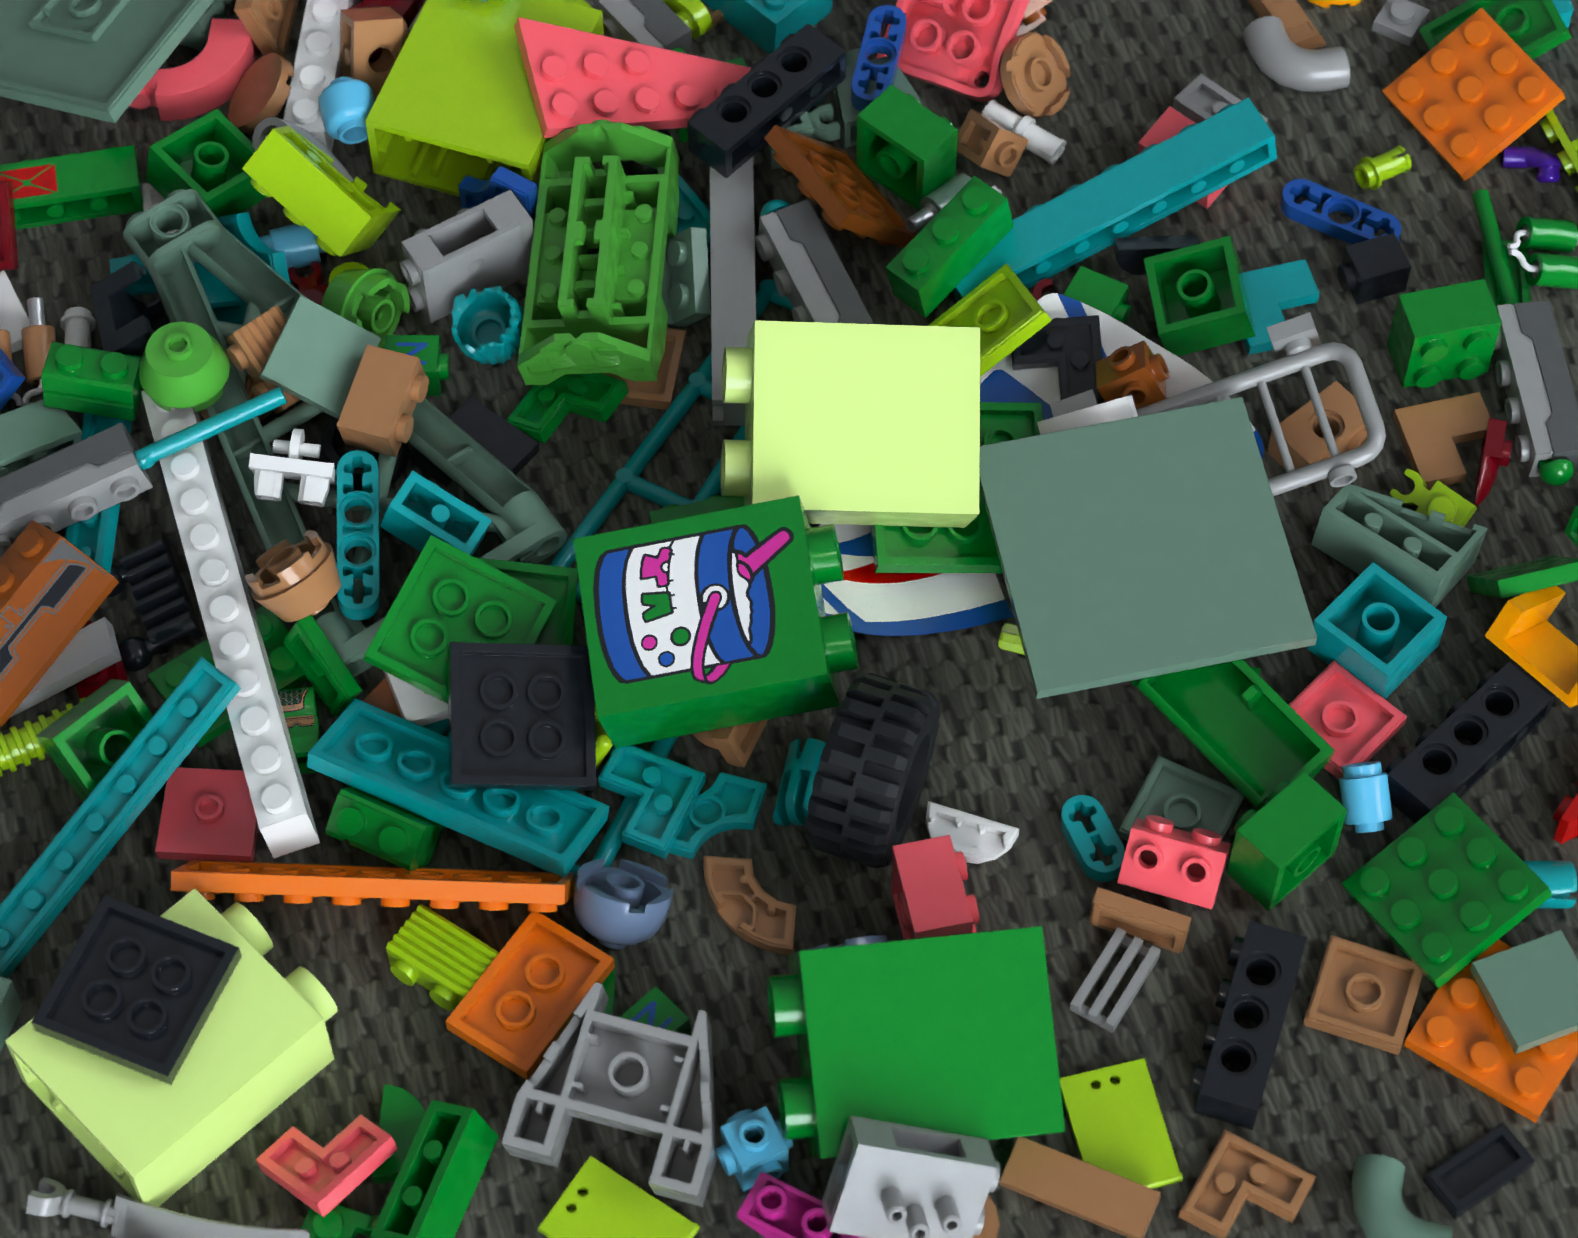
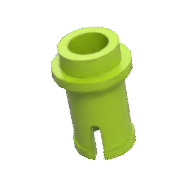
M1397 145L1376 157L1365 156L1361 158L1358 165L1354 167L1356 182L1363 189H1378L1383 181L1401 173H1406L1411 169L1412 163L1409 153L1398 158V155L1404 153L1406 149L1401 145Z

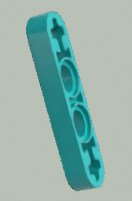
M360 450L346 453L341 457L337 465V569L341 581L337 598L339 609L343 615L357 621L369 619L375 615L380 606L379 468L377 460L373 455ZM354 468H363V491H354ZM354 506H364L371 511L369 519L362 523L349 521L345 514ZM360 546L367 548L372 555L363 564H353L345 558L346 553L351 548ZM354 579H363L365 596L363 603L356 604L353 601Z

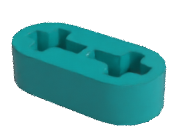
M1087 795L1071 797L1062 807L1060 820L1062 832L1082 870L1089 878L1100 882L1112 881L1120 874L1125 854L1124 846L1098 800ZM1080 811L1084 817L1092 815L1090 819L1091 832H1087L1081 821L1073 822L1075 812ZM1094 844H1098L1105 856L1113 854L1111 865L1105 866L1101 860L1094 861L1096 852Z

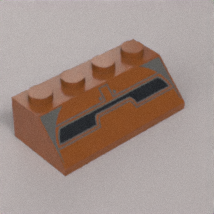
M33 520L0 558V729L119 583L114 576L64 537Z

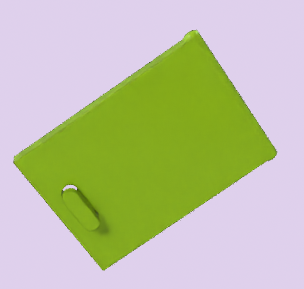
M1145 1058L1059 1078L1061 1096L1081 1161L1151 1189L1183 1181V1175L1179 1171Z
M591 1155L538 1227V1231L548 1238H694L700 1229L697 1223L682 1216Z

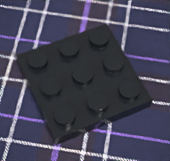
M450 642L448 646L449 788L590 791L595 789V699L588 646Z
M104 895L33 1018L32 1025L37 1032L171 1085L242 957L240 948Z

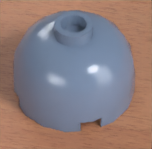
M595 859L584 863L577 871L573 894L574 911L582 927L591 936L598 939L600 944L612 949H622L627 945H635L652 938L664 924L670 910L673 887L669 890L666 889L668 879L649 866L628 860H620L619 868L604 867L605 859Z

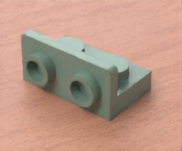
M689 227L673 237L667 238L661 292L668 312L667 326L687 327L711 315L706 228Z

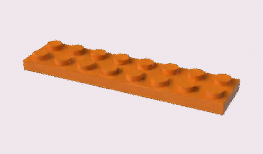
M191 860L171 871V891H185V895H187L195 888L206 900H214L215 894L234 893V901L261 902L264 901V896L283 895V902L290 904H307L313 902V897L330 896L332 897V904L344 906L360 905L361 899L381 898V906L408 907L410 906V901L430 900V908L455 909L459 908V902L475 901L479 902V909L489 911L508 910V904L528 903V911L556 912L557 906L565 905L573 896L576 873H568L564 878L552 872L420 867L409 871L402 867Z

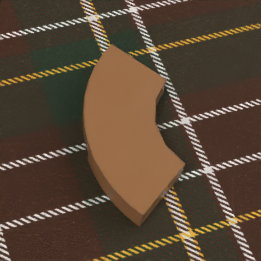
M704 855L705 886L709 899L723 922L738 936L759 948L779 954H792L796 905L778 901L763 891L754 876L752 859Z

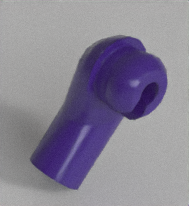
M1506 147L1500 152L1501 168H1538L1536 179L1539 183H1557L1560 179L1559 168H1562V163L1559 157L1536 147Z

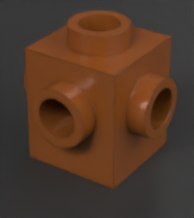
M1144 340L1130 347H1121L1110 356L1096 361V386L1105 402L1132 395L1135 408L1138 409L1167 398L1166 379L1170 378L1167 364L1159 353L1155 355L1152 353Z

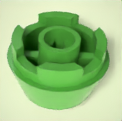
M383 268L353 269L339 273L330 282L322 300V307L381 337L378 347L385 349V336L395 335L393 333L399 323L401 313L409 314L410 298L407 287L397 282L390 271Z
M184 321L169 323L156 330L147 342L139 365V380L143 390L156 405L170 412V407L178 409L194 408L195 412L210 407L222 396L230 373V360L224 347L199 325Z

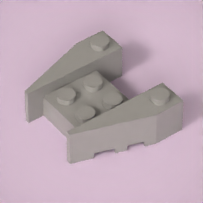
M595 982L574 1011V1017L556 1042L553 1041L544 1054V1060L530 1080H526L516 1094L501 1144L511 1156L558 1168L573 1117L659 1139L661 1141L649 1179V1185L653 1193L703 1207L717 1160L712 1029L707 1012L699 1010L691 1036L605 1014L609 998L603 985Z

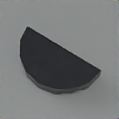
M1197 235L1119 237L1114 239L1113 249L1116 259L1123 270L1134 275H1146L1144 258L1199 244V239Z

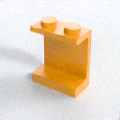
M1558 586L1527 592L1508 600L1485 634V637L1568 707L1572 708L1578 705V646L1547 621L1566 592Z

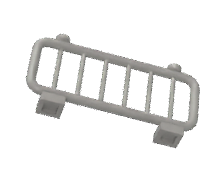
M1310 312L1266 327L1278 358L1277 360L1136 409L1137 415L1142 416L1196 406L1213 401H1222L1224 397L1257 386L1286 473L1268 479L1273 497L1328 478L1332 487H1343L1351 484L1357 479L1355 468L1374 460L1382 451L1386 439L1385 425L1362 360L1357 352L1346 344L1337 342L1321 344ZM1332 360L1339 361L1345 368L1367 431V439L1363 445L1339 454L1310 369L1312 366ZM1301 371L1331 457L1295 469L1266 383ZM1093 389L1054 402L1050 404L1053 417L1100 403Z

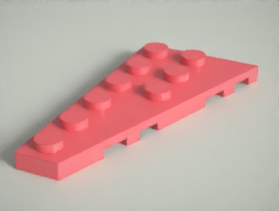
M520 17L517 18L514 25L543 138H553L565 129H572L578 124H591L596 120H608L612 123L622 122L631 126H643L651 130L688 128V122L697 110L710 105L720 96L726 86L739 81L751 69L746 66Z

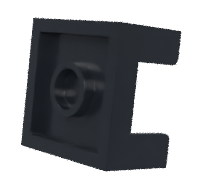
M134 261L92 285L91 290L103 350L142 357L151 335L160 327L169 324L170 321L160 298L145 305L123 290L146 274L145 269Z

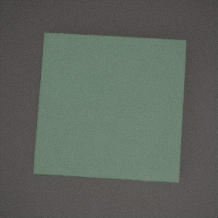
M0 0V97L116 123L214 0Z
M1243 397L980 446L979 486L1036 699L1316 645L1317 635Z

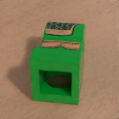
M315 686L278 690L296 758L308 757V752L322 737ZM307 762L298 763L301 774L317 772L308 768Z

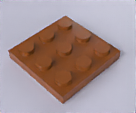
M777 125L765 136V140L775 151L772 155L774 160L785 170L794 173L799 180L797 183L798 189L810 200L818 202L824 210L821 213L822 218L835 230L842 231L846 229L861 239L870 237L886 247L891 244L904 248L916 236L915 232L912 233L906 228L904 219L845 150Z

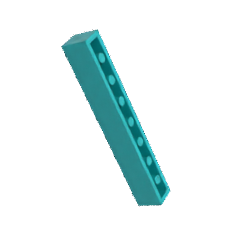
M1249 97L1237 104H1229L1212 117L1198 124L1188 125L1177 135L1162 143L1152 144L1142 150L1137 156L1121 164L1111 165L1100 175L1087 182L1073 185L1066 189L1062 195L1044 204L1034 205L1029 208L1023 215L1012 220L1014 227L951 292L958 302L1006 263L1025 287L1029 289L1040 280L1050 278L1113 245L1115 238L1128 237L1276 160L1275 134Z

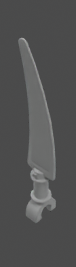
M45 1177L39 1181L38 1191L32 1190L27 1200V1214L42 1217L59 1214L64 1218L74 1215L98 1221L103 1228L110 1224L112 1225L111 1237L310 1238V1233L305 1229L266 1228L208 1220L143 1203L119 1193L116 1195L115 1203L113 1199H107L106 1202L76 1195L75 1190H66L65 1186L59 1181Z

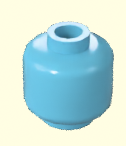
M340 77L333 80L319 96V109L324 128L330 137L340 140L345 144H356L368 139L365 120L375 102L373 90L366 82L350 77Z

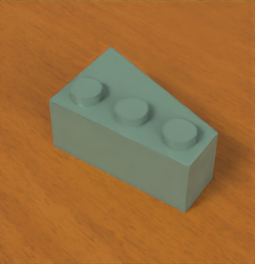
M44 399L34 403H27L20 408L1 414L0 478L81 441L82 430L65 410L45 407Z
M1352 484L1344 486L1322 509L1311 545L1359 575L1372 562L1376 563L1436 608L1475 563L1488 528L1474 524L1471 530L1444 521L1445 514L1431 510L1430 516L1403 508L1402 500Z

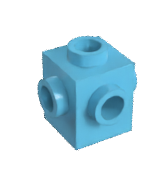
M767 1106L754 1112L751 1109L740 1111L731 1116L726 1124L720 1127L721 1146L716 1148L718 1158L728 1176L735 1174L743 1192L753 1187L761 1171L776 1179L789 1171V1149L793 1147V1141L784 1140L780 1119L774 1121Z

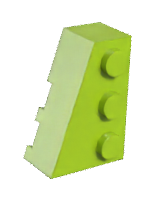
M292 127L273 128L242 168L252 178L250 180L252 186L261 194L267 197H274L284 206L283 213L285 216L299 226L303 227L305 225L317 236L315 239L316 243L330 255L343 257L367 250L373 246L401 209L392 202H389L384 208L363 191L368 184L357 176L351 183L331 165L334 161L332 157Z

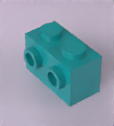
M412 470L388 506L380 527L422 552L429 537L432 535L472 556L483 540L492 519Z

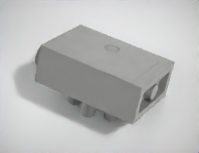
M511 189L471 209L463 208L457 212L456 216L429 229H419L415 232L414 236L401 242L404 261L400 262V268L408 282L407 290L410 298V307L415 313L421 310L428 321L432 323L451 314L455 296L464 293L465 297H468L471 289H476L477 292L483 291L484 288L501 286L502 289L528 276L534 232L533 221Z
M850 1116L821 1202L829 1232L865 1238H973L974 1235H979L982 1231L985 1219L984 1205L988 1193L994 1192L998 1186L1000 1165L994 1159L988 1139Z

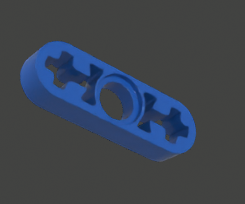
M881 5L873 9L869 14L851 82V102L860 112L890 85H894L906 37V15L896 6ZM885 24H891L888 39L881 37V29L884 28ZM882 53L887 55L890 61L882 65H876L869 62L867 58L872 54ZM870 79L876 81V90H874L873 95L866 94L870 85Z
M1306 179L1292 180L1283 188L1280 207L1283 214L1291 220L1349 244L1377 238L1374 236V233H1377L1380 229L1387 231V234L1384 233L1382 236L1394 233L1399 242L1401 224L1395 216ZM1300 196L1308 198V200H1304L1301 204L1294 202ZM1320 203H1323L1321 214L1316 212V209L1319 210ZM1335 211H1342L1350 215L1352 221L1346 224H1338L1330 219L1329 214ZM1360 220H1364L1365 224H1362L1361 230H1357Z

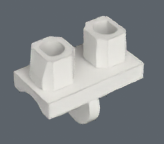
M297 428L293 429L290 441L274 439L273 453L288 454L289 458L250 453L248 466L254 474V493L257 499L281 501L284 478L300 480L298 502L324 507L330 484L337 485V470H335L334 463L302 460L303 456L319 458L321 445L305 443L304 429Z

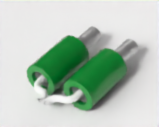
M1522 217L1515 229L1514 243H1509L1507 249L1509 250V255L1517 257L1521 266L1525 269L1527 283L1540 287L1578 289L1577 256L1532 253L1526 261L1524 255L1516 250L1519 247L1520 249L1570 253L1578 245V229L1576 224L1569 220Z

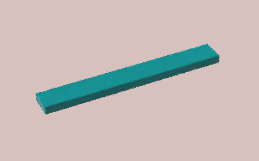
M202 656L0 904V977L8 978L241 690V687Z

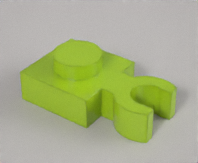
M1406 469L1404 474L1414 481L1415 488L1413 492L1403 495L1395 489L1390 491L1393 498L1403 501L1402 505H1417L1418 508L1415 512L1430 516L1431 510L1445 514L1444 521L1465 527L1478 509L1439 480L1436 481L1429 491L1424 478L1411 469Z

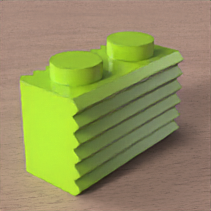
M423 904L418 905L416 911L412 912L411 917L406 920L404 926L400 927L399 932L394 934L393 939L386 946L392 974L406 985L413 986L417 982L430 990L429 995L433 1001L448 1011H453L499 954L492 947Z

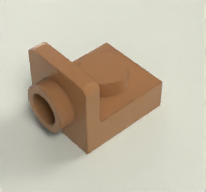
M970 109L958 132L957 151L982 168L1005 177H1010L1028 144V139L1005 129L983 113Z

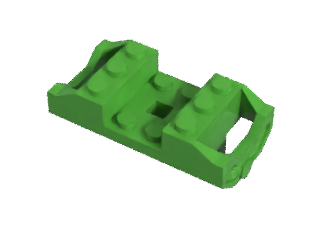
M596 120L591 124H578L572 129H565L544 143L517 364L525 385H548L565 374L611 373L635 382L657 381L658 369L665 353L668 312L661 296L667 238L676 235L679 212V155L673 137L643 126H631L622 122L612 123L608 120ZM632 160L657 169L659 174L626 176L620 161ZM592 162H602L604 169H595ZM588 249H599V254L588 255Z

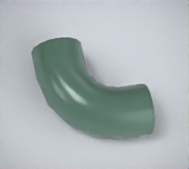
M1365 1154L1355 1159L1351 1183L1353 1212L1365 1238H1452V1226L1423 1220L1407 1209L1402 1198L1405 1166L1400 1161L1378 1154Z

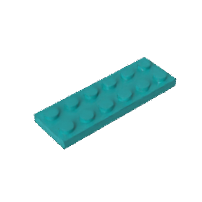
M356 698L312 747L307 757V767L564 878L608 820L610 806L573 790L449 788L448 737Z

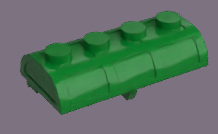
M1243 659L1137 679L1131 682L1258 811L1268 803L1269 795L1281 782L1288 780L1291 783L1304 771L1311 778H1314L1334 754V749Z

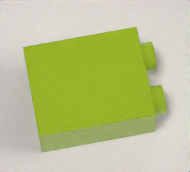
M426 0L365 120L373 173L460 197L458 185L466 175L480 180H490L499 166H502L536 183L537 190L539 191L544 143L552 138H543L514 25L517 18L520 17L604 36L602 10L592 8L585 0Z

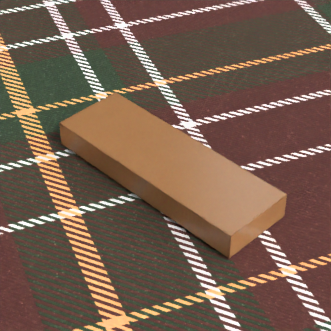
M1018 1137L999 1180L1000 1185L1128 1238H1144L1161 1198L1160 1192L1024 1137Z

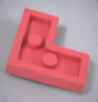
M360 1114L324 1148L292 1126L255 1160L264 1174L322 1217H325L396 1152L398 1147L391 1135Z

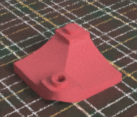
M898 0L896 7L900 8L906 15V37L898 65L905 76L945 88L978 102L991 101L1003 89L1000 71L1002 54L1009 41L1016 37L1029 0ZM888 24L887 30L883 38L888 39V32L891 24ZM877 53L875 59L886 57L887 55ZM989 75L988 84L985 87H980L981 79Z

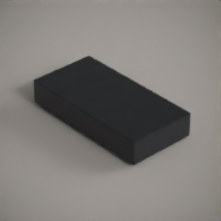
M1502 1122L1425 1174L1422 1181L1453 1219L1456 1220L1533 1167L1535 1160Z

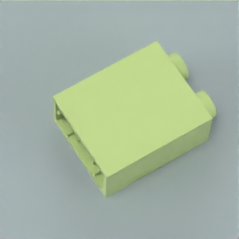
M755 320L746 338V347H724L723 403L745 404V440H723L720 472L722 496L744 497V506L799 495L810 524L965 528L979 515V327Z
M195 888L160 917L240 948L242 957L171 1085L37 1032L32 1025L33 1018L5 1040L23 1082L133 1199L157 1207L162 1205L334 1060L325 1022L335 1015L338 1009L324 986L312 973L302 966H299L286 978H283L263 957L273 948V943L255 916L238 902H235L220 914Z

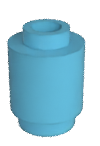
M291 224L269 230L270 235L259 237L271 249L284 251L287 270L290 267L297 269L309 266L314 261L321 263L320 253L325 252L316 243L315 239L317 236L305 225L302 227L297 224Z
M1361 762L1342 766L1343 777L1339 778L1342 805L1347 809L1344 824L1355 825V833L1384 830L1383 821L1391 820L1393 816L1387 773L1382 772L1381 762Z

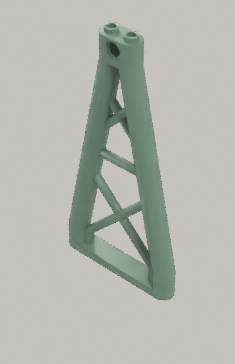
M194 189L175 190L159 204L146 211H140L132 215L126 223L123 239L151 275L170 323L184 321L197 324L214 337L225 350L228 348L226 338L276 305L279 306L285 317L288 318L297 298L300 295L304 296L225 229L199 193ZM179 229L174 233H167L170 230ZM198 262L248 305L243 324L217 321L194 263ZM231 360L230 373L222 396L213 405L206 408L210 417L251 399L245 387L248 376L246 369L242 372L239 371ZM426 398L422 403L417 402L412 414L414 419L413 431L408 442L491 512L480 513L492 519L487 531L496 533L503 544L480 558L538 564L558 551L566 541L567 533L537 493ZM306 402L299 404L263 427L257 416L217 434L266 551L286 538L291 545L306 540L303 535L307 530L295 502L299 503L300 484L287 483L284 478L281 501L257 499L254 493V474L248 467L250 453L275 456L270 445L274 439L282 437L323 412ZM379 453L377 460L380 483V525L382 516H385L388 506L393 498H387L397 459V457ZM329 489L324 507L337 509V490ZM354 506L349 509V511L364 513L362 522L368 520L371 516V511L364 506ZM358 546L356 547L352 563L363 564L370 559L372 553L367 548ZM354 579L353 601L356 604H360L364 595L363 579ZM334 596L322 611L312 617L352 676L356 677L373 666L363 660L364 654L384 618L365 628L361 621L351 620L343 615Z

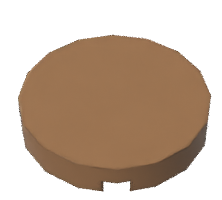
M1037 32L1021 34L1009 41L1002 54L1000 66L1002 86L1008 100L1018 112L1025 116L1029 115L1032 118H1044L1060 111L1069 98L1070 87L1066 88V78L1071 77L1070 66L1062 48L1052 37L1046 34L1041 36Z
M272 52L258 59L243 75L234 90L228 111L229 121L241 132L248 135L253 134L259 122L265 118L276 117L281 111L290 94L291 86L286 84L288 76L294 77V69L291 62Z

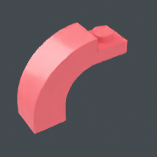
M212 18L208 40L201 53L184 65L158 69L129 106L139 110L157 107L160 121L183 120L210 112L232 98L241 78L251 65L256 62L258 47L240 19Z

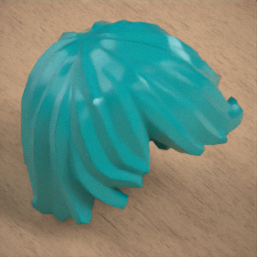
M501 286L484 288L483 291L479 292L476 289H471L468 297H465L464 293L455 296L453 310L451 311V332L454 341L458 344L461 351L467 357L481 364H504L507 360H511L512 355L517 354L518 348H520L524 309L518 304V300L504 292Z

